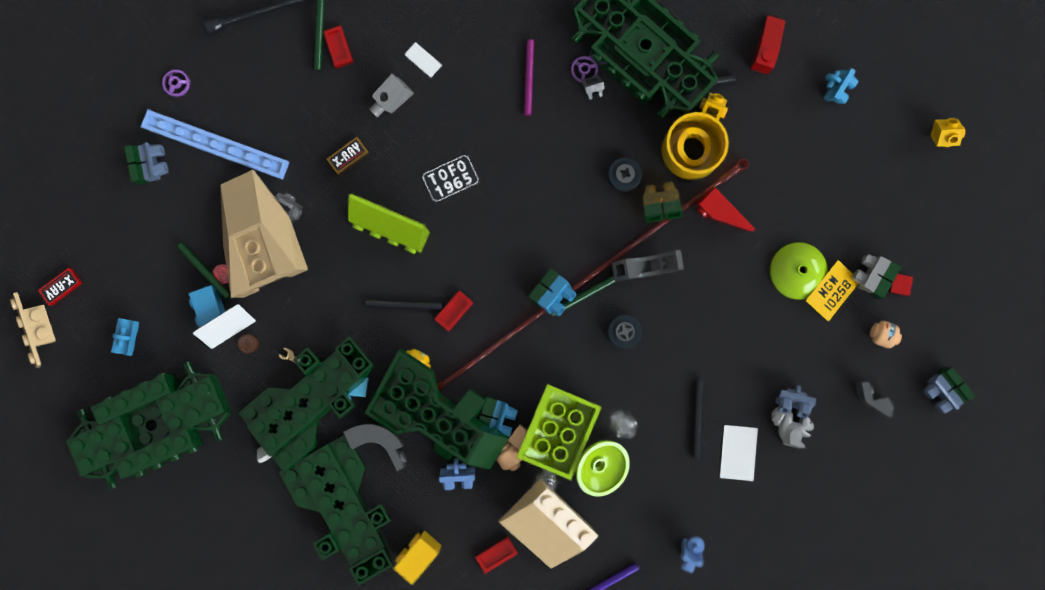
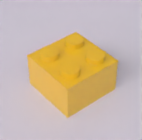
M425 530L421 535L417 533L408 545L410 548L407 549L405 547L395 560L397 564L394 569L411 584L415 582L438 555L442 546Z

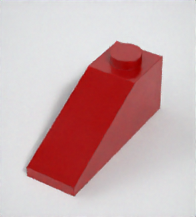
M767 15L750 69L764 74H769L774 69L781 46L785 20Z
M710 188L695 204L698 208L697 212L703 218L707 217L708 219L747 232L755 230L716 188Z

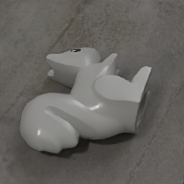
M776 407L771 414L772 421H774L775 426H779L778 432L783 444L799 449L805 448V444L801 442L802 437H811L806 431L814 429L813 422L809 417L806 419L800 417L799 422H794L792 412L782 413L779 412V407Z

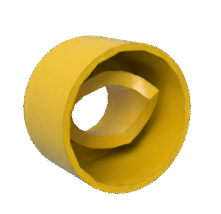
M700 112L686 114L676 120L667 132L662 144L663 160L668 169L680 178L689 180L703 178L714 171L724 160L729 145L727 132L723 125L709 114ZM695 138L703 144L704 152L701 158L692 160L686 155L683 146L686 139Z

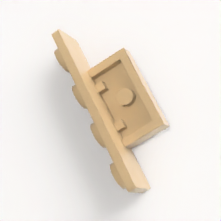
M18 292L13 293V299H10L13 310L17 309L19 317H16L18 327H23L25 335H22L23 343L25 346L29 345L31 353H28L29 361L38 368L41 366L36 347L53 343L56 340L45 306L40 305L23 310Z

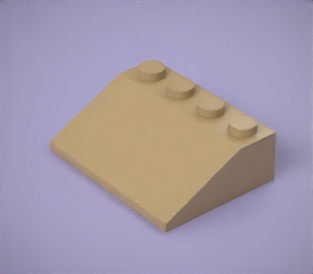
M542 479L499 520L500 524L550 568L584 551L598 537L591 525Z

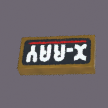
M356 137L327 158V161L336 173L340 175L369 152L358 137Z

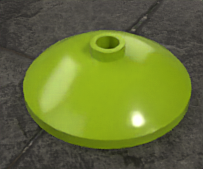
M791 243L782 247L774 255L770 264V277L774 287L782 295L791 299H807L828 273L827 263L822 253L807 243ZM801 266L805 268V273L800 272Z
M610 440L599 441L588 447L579 458L576 466V480L580 488L592 496H604L615 491L623 483L629 471V456L626 450L617 442Z

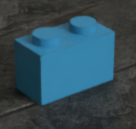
M213 286L189 293V304L195 310V322L199 328L225 313L220 294Z

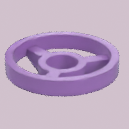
M579 57L572 64V76L580 83L581 80L575 76L573 71L575 64L579 67V72L582 75L581 80L585 79V75H588L592 68L596 69L594 76L597 75V64L590 57ZM582 59H586V60L591 61L593 64H592V65H589L588 63H582V64H581V63H579L578 61H579V60H582ZM583 66H586L588 68V71L583 72L581 68Z
M171 70L164 76L162 85L169 95L178 97L188 91L190 80L184 72ZM181 73L185 76L186 80H180L172 74ZM168 77H170L168 81L170 85L169 91L166 88V80ZM174 80H178L176 85L172 84ZM182 84H187L181 93L173 94L175 89L180 88Z

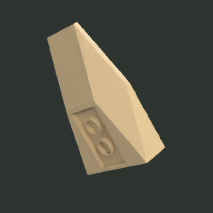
M251 170L221 184L223 247L231 298H244L258 292L261 286L282 277H293L307 271L308 268L289 215L257 173Z

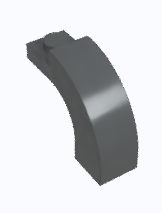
M681 250L612 262L615 281L656 276L684 269Z
M376 423L361 424L344 431L351 449L365 443H377L387 450L397 471L406 466V456L403 451L398 449L405 444L398 434L394 435L391 431Z

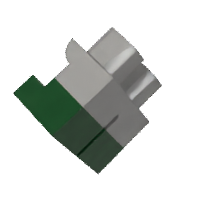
M867 254L861 261L862 265L868 267L866 273L856 270L852 280L859 284V289L870 293V296L873 298L884 299L892 285L890 282H894L901 266L882 256L875 257Z

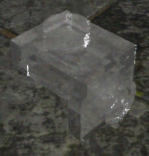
M278 192L275 199L291 208L288 212L291 222L297 220L302 213V206L294 202L296 198L287 192L284 195Z

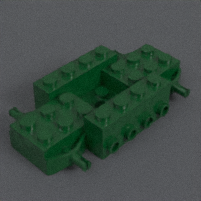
M581 0L573 10L578 31L570 39L577 44L585 35L598 38L591 47L589 57L645 106L660 91L664 107L657 115L658 117L661 115V119H664L669 111L689 114L718 80L712 63L719 55H715V51H712L707 59L692 55L700 43L697 34L687 30L680 19L672 17L669 10L664 6H660L655 0H633L632 2L630 0ZM647 41L651 47L648 50H644L641 48L640 43Z
M191 361L183 364L187 377L180 385L175 374L167 375L165 372L155 376V379L141 382L135 388L123 390L119 395L103 399L101 403L92 406L91 409L96 420L89 419L85 409L77 411L76 413L81 423L69 439L66 440V443L80 476L103 478L109 490L118 487L113 478L117 471L121 479L134 476V479L145 475V470L149 468L152 471L163 467V462L167 460L171 463L181 459V454L185 452L189 455L198 451V446L204 444L198 430H210L215 438V442L223 440L224 438L219 428L232 414V410L217 375L198 373L194 371ZM150 420L156 421L157 427L155 430L149 428Z

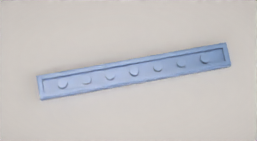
M148 109L141 124V127L282 180L290 163L284 159Z

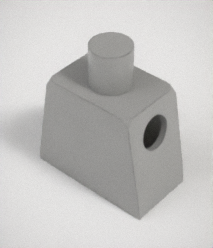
M391 74L372 95L376 103L370 110L377 117L384 110L393 113L414 93L400 78Z

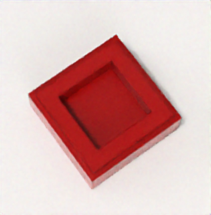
M897 274L894 282H890L892 285L888 292L910 296L913 277Z

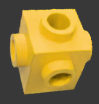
M710 93L707 99L703 98L699 109H702L701 113L709 114L719 121L720 117L724 119L728 107H725L727 100L720 94Z
M955 118L935 120L931 138L937 147L960 146L961 140L965 136V127Z

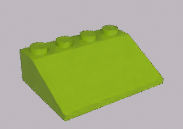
M350 194L348 221L353 224L352 228L362 232L364 229L371 231L369 235L378 239L381 236L388 239L387 243L398 247V244L406 246L404 250L410 253L422 252L430 233L423 224Z
M547 384L516 457L571 480L601 407Z

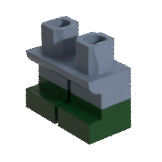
M146 142L139 146H124L127 163L130 164L128 168L131 182L141 185L159 180L161 175L169 173L165 162H157V157L165 156L162 145H151Z
M943 367L927 381L929 385L923 390L929 399H934L937 395L940 397L941 400L935 404V407L940 413L944 414L951 409L958 410L960 405L976 397L953 367Z

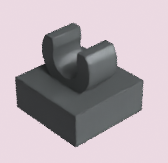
M599 75L581 80L582 88L590 100L593 99V92L597 91L598 95L602 96V89H605Z

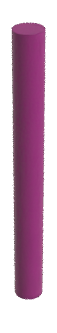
M527 40L525 116L532 115L534 40Z

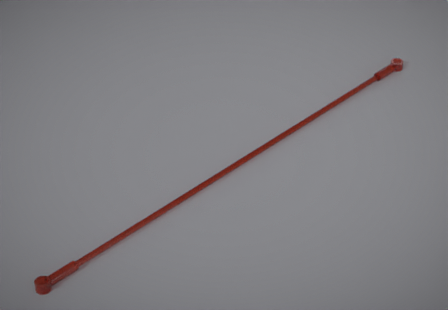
M740 159L734 167L717 178L716 182L681 207L682 212L702 198L710 188L722 185L738 172L746 170L749 166L748 160ZM744 162L745 168L740 167L739 163ZM664 219V221L658 223L571 288L574 291L672 219ZM542 308L446 380L440 381L437 384L438 391L440 392L446 387L445 385L546 311Z

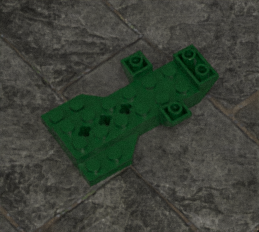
M350 336L335 348L336 351L324 361L307 347L293 359L301 371L307 375L291 389L267 388L239 412V415L248 425L246 427L283 472L291 469L316 447V433L320 418L332 409L341 419L356 406L350 393L365 381L374 365ZM305 400L308 401V402H307V405H308L307 407H304V406H303V402H304ZM289 413H293V414H292V418H293L292 420H289V419H288ZM274 426H278V427L276 428L277 433H274V432H273V430H274L273 427H274Z
M403 349L398 350L365 411V414L394 435L410 431L422 432L435 441L434 452L449 463L456 456L467 465L490 470L509 439L508 436L495 427L489 428L475 418L485 404V398L470 389L456 405L439 393L433 370Z
M343 435L304 457L287 472L280 471L279 474L296 505L320 512L331 531L313 542L321 560L341 550L350 565L349 570L359 586L393 566L387 543L378 529L391 522V519L382 504L369 510L359 495V490L366 466L356 448L351 449L346 436ZM318 466H320L321 468L325 467V475L318 472ZM328 482L330 485H335V488H333L334 492H332V490H328ZM337 500L344 502L343 508L336 505L338 503Z

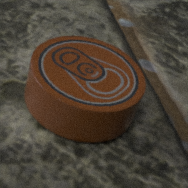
M252 334L241 336L238 341L239 349L244 353L255 352L259 347L258 338Z

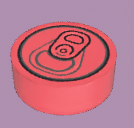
M226 265L216 266L213 270V275L221 284L229 283Z

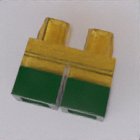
M673 182L664 183L663 192L656 193L654 185L645 187L643 201L646 223L664 221L661 203H663L665 220L683 217L678 189H675Z

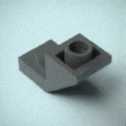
M869 381L855 382L858 398L861 403L882 416L893 417L892 411H894V406L889 397L873 398L874 389Z

